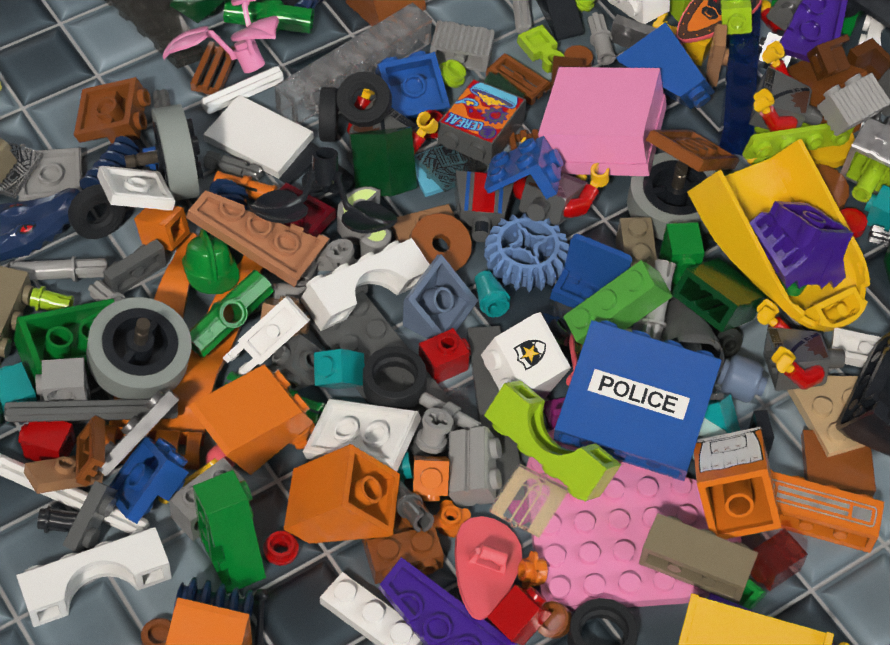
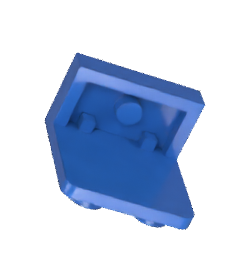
M544 135L535 140L529 138L523 141L518 148L508 153L506 151L500 152L491 159L484 189L487 193H492L531 174L545 198L548 199L558 193L563 159L557 149L551 148Z
M574 234L570 240L564 270L551 291L550 299L574 309L631 268L633 258L621 250L597 242L592 238Z

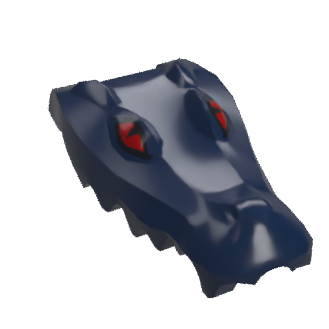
M67 188L44 198L0 204V262L16 257L29 256L32 250H40L45 240L52 242L56 234L63 232V226L70 224L68 209L71 201L80 191L76 188Z

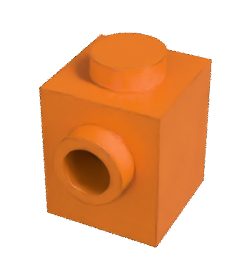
M174 205L173 211L144 208L134 218L141 243L145 245L157 239L164 246L165 250L173 251L190 234L183 207Z
M414 455L413 493L420 495L423 501L429 502L440 501V496H448V457Z

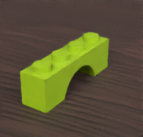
M521 380L504 383L484 414L492 422V427L498 433L510 437L517 443V448L520 452L537 460L542 465V469L546 474L564 483L568 487V492L573 497L585 502L600 497L622 464L596 443L580 447L577 450H568L559 446L550 437L544 424L543 410L545 400Z

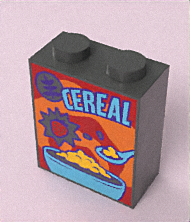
M473 78L438 122V144L489 165L491 159L505 148L512 133L514 132L515 134L524 122L526 99Z

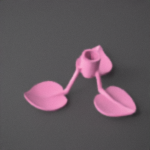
M231 0L232 6L242 4L246 28L237 31L231 36L233 42L237 41L234 44L236 48L234 51L213 30H209L208 26L188 30L174 38L165 48L163 59L165 60L171 53L193 47L206 38H213L230 55L231 60L238 59L244 73L254 72L265 65L255 39H275L279 19L277 16H270L251 23L248 6L251 1L256 0Z

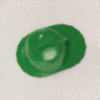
M201 229L199 236L193 238L188 243L186 254L182 258V265L191 286L201 293L222 294L228 292L237 285L240 279L235 259L231 254L229 245L211 234L208 235L204 229Z

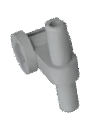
M337 239L329 244L327 243L326 247L300 281L311 280L315 271L333 272L342 264L348 263L352 265L357 263L358 260L353 256L355 252L353 243L348 239Z
M424 392L419 398V404L425 406L428 410L424 412L422 418L423 428L417 433L416 444L426 453L438 454L445 449L447 444L446 434L451 431L454 423L466 430L482 427L481 422L461 412V407L450 401L445 403L427 392Z

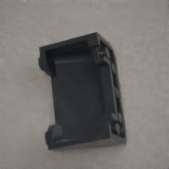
M890 332L878 340L872 348L836 424V429L845 437L887 456H890Z

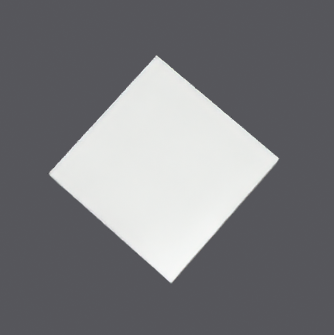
M99 166L97 177L110 205L173 211L175 199L159 171Z

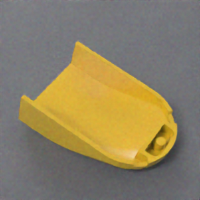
M802 139L795 141L767 160L724 176L722 170H719L687 192L704 225L727 257L756 287L796 322L809 329L830 332L834 328L841 329L851 324L863 313L868 303L865 300L866 287L870 286V277L864 255L854 236H852L843 258L846 278L834 289L830 283L822 289L819 285H807L801 295L790 296L782 286L749 223L761 212H770L775 201L803 202L818 208L825 215L849 229Z

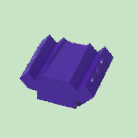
M775 201L770 212H761L749 222L775 273H777L786 289L794 282L799 289L804 285H819L822 289L828 283L834 289L846 278L843 258L854 233L841 223L825 215L818 208L803 202Z

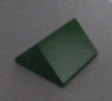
M411 126L350 133L355 189L374 187L381 190L380 196L392 197L417 188Z

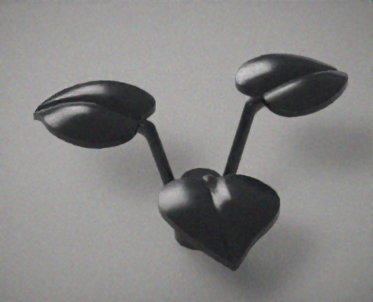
M321 147L313 151L312 168L302 178L304 191L301 196L298 197L295 193L287 190H274L261 195L252 205H249L250 210L264 220L275 223H291L302 219L308 214V207L304 202L307 200L309 192L340 193L344 209L347 211L342 215V223L349 230L363 234L375 233L390 228L398 222L397 217L390 210L378 203L359 201L352 206L348 202L345 191L353 186V177L338 164V152L329 147Z

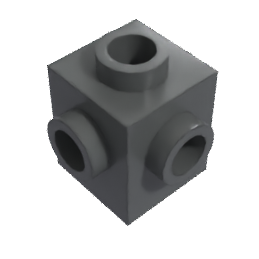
M301 334L291 337L273 353L270 370L274 373L279 369L291 383L287 390L297 391L315 384L314 352H321L323 350Z

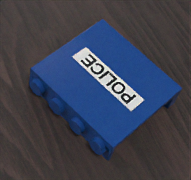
M591 320L554 429V440L577 448L596 443L618 461L685 481L722 360L715 358L714 354L708 351L697 350L695 352L683 348L681 344L675 341L665 340L662 342L652 339L650 335L642 331L633 330L629 332L620 329L610 321L602 320L597 322Z

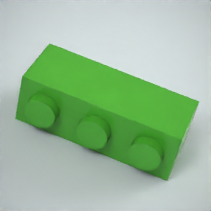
M640 260L563 317L576 342L583 345L591 320L597 322L602 320L610 321L616 324L618 328L625 330L673 296L660 272Z

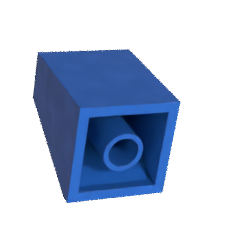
M666 22L616 57L624 68H660L663 94L689 109L705 105L710 101V95L715 93Z

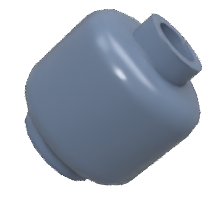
M734 355L730 360L725 358L724 365L718 373L716 383L720 384L722 394H731L732 398L748 403L755 395L762 396L768 378L763 376L764 368L761 363L741 355Z

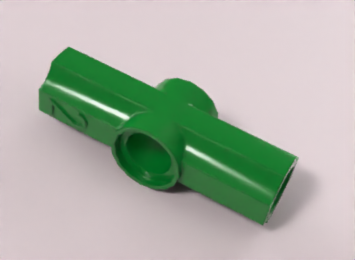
M231 0L225 3L224 22L246 25L242 4L232 6ZM281 0L251 1L248 6L251 23L266 17L277 16L279 23L276 33L278 30L309 34L312 32L314 9L284 5Z
M253 270L222 300L215 302L210 311L189 330L191 350L201 358H204L230 332L242 326L247 320V316L274 292L272 284L257 270ZM227 305L232 307L234 311V317L231 322H227L223 316L224 308Z

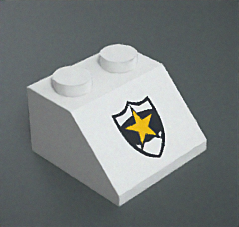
M541 312L533 314L494 337L481 354L484 364L491 373L499 391L504 383L521 380L542 399L547 397L571 369Z

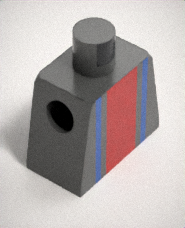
M456 170L455 201L458 220L462 222L467 230H472L473 240L485 242L488 235H490L492 227L498 226L501 218L507 219L513 198L514 182L492 193H487L484 189L487 173Z

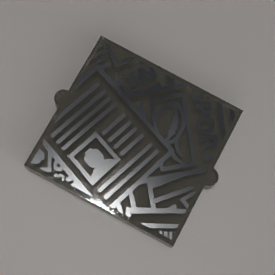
M442 144L415 157V163L427 174L426 177L432 179L444 192L455 188L456 170L481 173L487 170V166L483 162L474 160L454 149H448Z

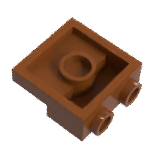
M137 77L82 89L74 131L75 138L79 143L105 137L111 143H114L116 137L125 136L131 140L140 139L141 130L147 128V118L144 110L145 107L151 104L149 91L142 86Z
M397 508L392 536L362 539L375 584H379L384 580L401 557L424 575H430L443 568L444 554L435 526L432 525L426 532H423L422 529L420 532H417L407 518H403L398 514Z

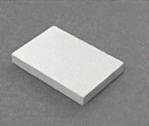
M241 95L234 99L203 134L205 142L249 164L261 166L264 172L278 179L314 138L313 131Z
M329 398L303 453L306 459L314 460L352 444L397 472L420 423L421 416L418 411Z

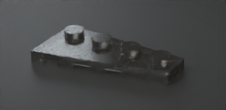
M104 0L109 6L113 5L118 9L119 15L123 19L132 22L137 27V32L144 38L147 36L162 55L167 45L174 38L191 30L181 13L169 6L170 0ZM197 44L193 47L171 53L166 58L178 69L200 61L204 50L200 44Z

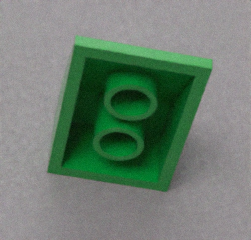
M114 299L17 317L14 343L35 393H37L36 374H42V360L84 358L87 376L91 375L86 358L89 330L96 316L105 307L114 303Z

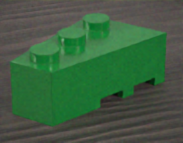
M234 470L193 485L199 537L221 583L225 584L226 594L231 593L234 587L241 589L265 579L266 575L252 519L254 515L249 503L252 500V495L246 481L239 482Z

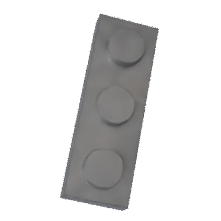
M170 389L164 394L158 390L145 404L149 410L141 419L134 415L121 429L125 434L116 445L110 441L105 446V464L102 468L98 467V470L107 477L179 401V397Z

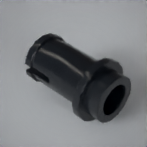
M48 505L47 508H40L37 528L43 529L44 533H49V530L69 532L79 512L55 510L51 505Z

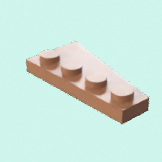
M206 190L188 210L186 216L191 222L293 287L298 284L330 239L320 234L318 237L304 233V228L292 223L289 227L281 223L264 220L253 212L245 210L243 204Z

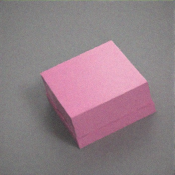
M559 67L538 137L544 135L551 148L559 151L563 159L562 173L591 175V166L599 163L597 175L604 174L606 169L609 168V175L650 176L656 146L646 141V138L651 130H661L667 107L666 96L663 94L660 68Z

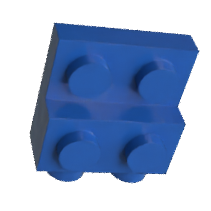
M418 51L412 53L407 58L397 59V57H389L377 64L375 74L379 75L387 83L392 94L391 108L406 118H417L421 112L427 110H436L440 113L447 112L451 107L435 52L426 54L425 51Z
M146 435L109 485L118 490L115 496L118 509L125 518L136 524L142 516L151 510L157 495L169 501L173 494L182 488L185 477L189 473L184 467L188 460L175 451L176 447L161 437L155 441Z

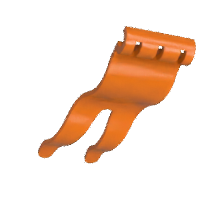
M192 232L177 246L175 255L168 265L154 297V300L160 301L174 309L183 319L190 283L182 265V258L186 254V248L190 240L198 237ZM244 255L237 265L240 277L237 285L253 270H257L262 274L264 268ZM234 288L228 292L216 294L208 312L215 302L222 300ZM229 305L223 311V316L227 322H231L234 317V311ZM241 326L230 332L204 358H201L191 350L186 373L178 386L172 390L179 397L177 402V418L161 419L146 434L155 441L159 437L165 439L176 447L175 451L177 453L179 444L186 445L185 455H182L188 460L184 466L186 469H200V449L204 445L206 432L204 426L188 406L213 392L219 372L226 363L223 357L233 349ZM114 396L113 400L120 399L116 396ZM129 420L109 421V425L105 426V446L110 441L115 444L116 439H122L125 434L121 429ZM137 445L128 453V455L119 464H125V462L133 453Z

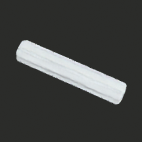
M274 66L203 97L201 100L202 107L207 114L217 112L228 107L238 95L248 98L284 81L283 72L278 66Z

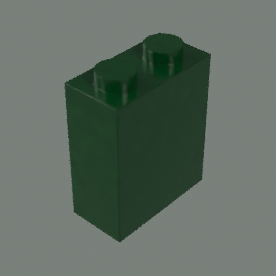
M719 258L686 268L671 293L673 297L720 332H725L752 321L758 313L757 307L763 300L767 299V296L750 280Z

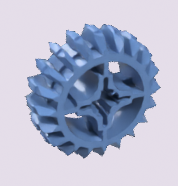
M524 212L521 218H517L513 214L509 221L501 218L498 226L492 227L490 235H488L485 241L484 257L487 261L488 271H493V276L496 279L503 278L502 283L504 287L514 284L516 291L521 286L526 287L527 291L530 292L532 287L536 286L542 291L545 283L553 286L556 278L560 277L564 270L569 244L566 243V234L560 233L559 225L551 226L549 218L544 221H533Z

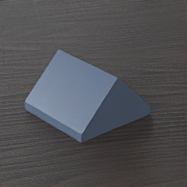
M442 254L435 257L404 299L403 326L427 339L452 328L457 331L478 302V299Z

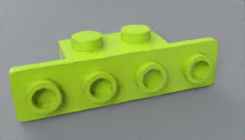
M803 122L799 128L773 132L755 126L756 134L750 137L742 155L745 160L776 155L799 139L803 140L807 150L828 146H841L849 140L855 127L835 136L834 131L831 130L827 123L809 125Z

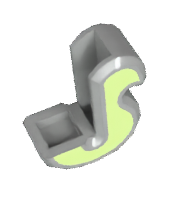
M360 187L349 192L347 199L352 206L359 201H371L380 204L381 190L374 187ZM342 201L338 204L337 231L342 239H348L353 244L360 245L361 257L369 252L377 254L391 242V231L388 229L363 234L346 228L342 223V215L347 211L344 209Z

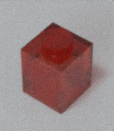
M784 528L753 549V551L758 552L751 575L757 582L763 583L771 591L802 569L808 553Z

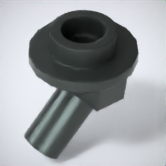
M713 326L714 334L723 348L724 358L735 355L742 346L741 333L735 328L720 332Z

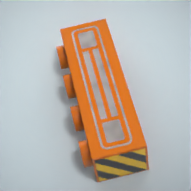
M770 469L781 529L864 552H871L879 537L884 501L876 500L866 494H854L843 491L833 485H821L810 482L800 476H788L777 473Z

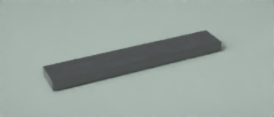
M500 326L467 328V339L471 348L470 361L478 419L482 426L490 429L495 438H499L502 448L501 458H496V468L501 473L502 487L501 489H496L495 503H490V505L496 504L518 468L521 469L517 443L510 437L498 433L492 427V422L484 416L498 394L499 388L486 368L481 354L494 337L501 334ZM524 487L519 490L512 502L523 501L525 498Z

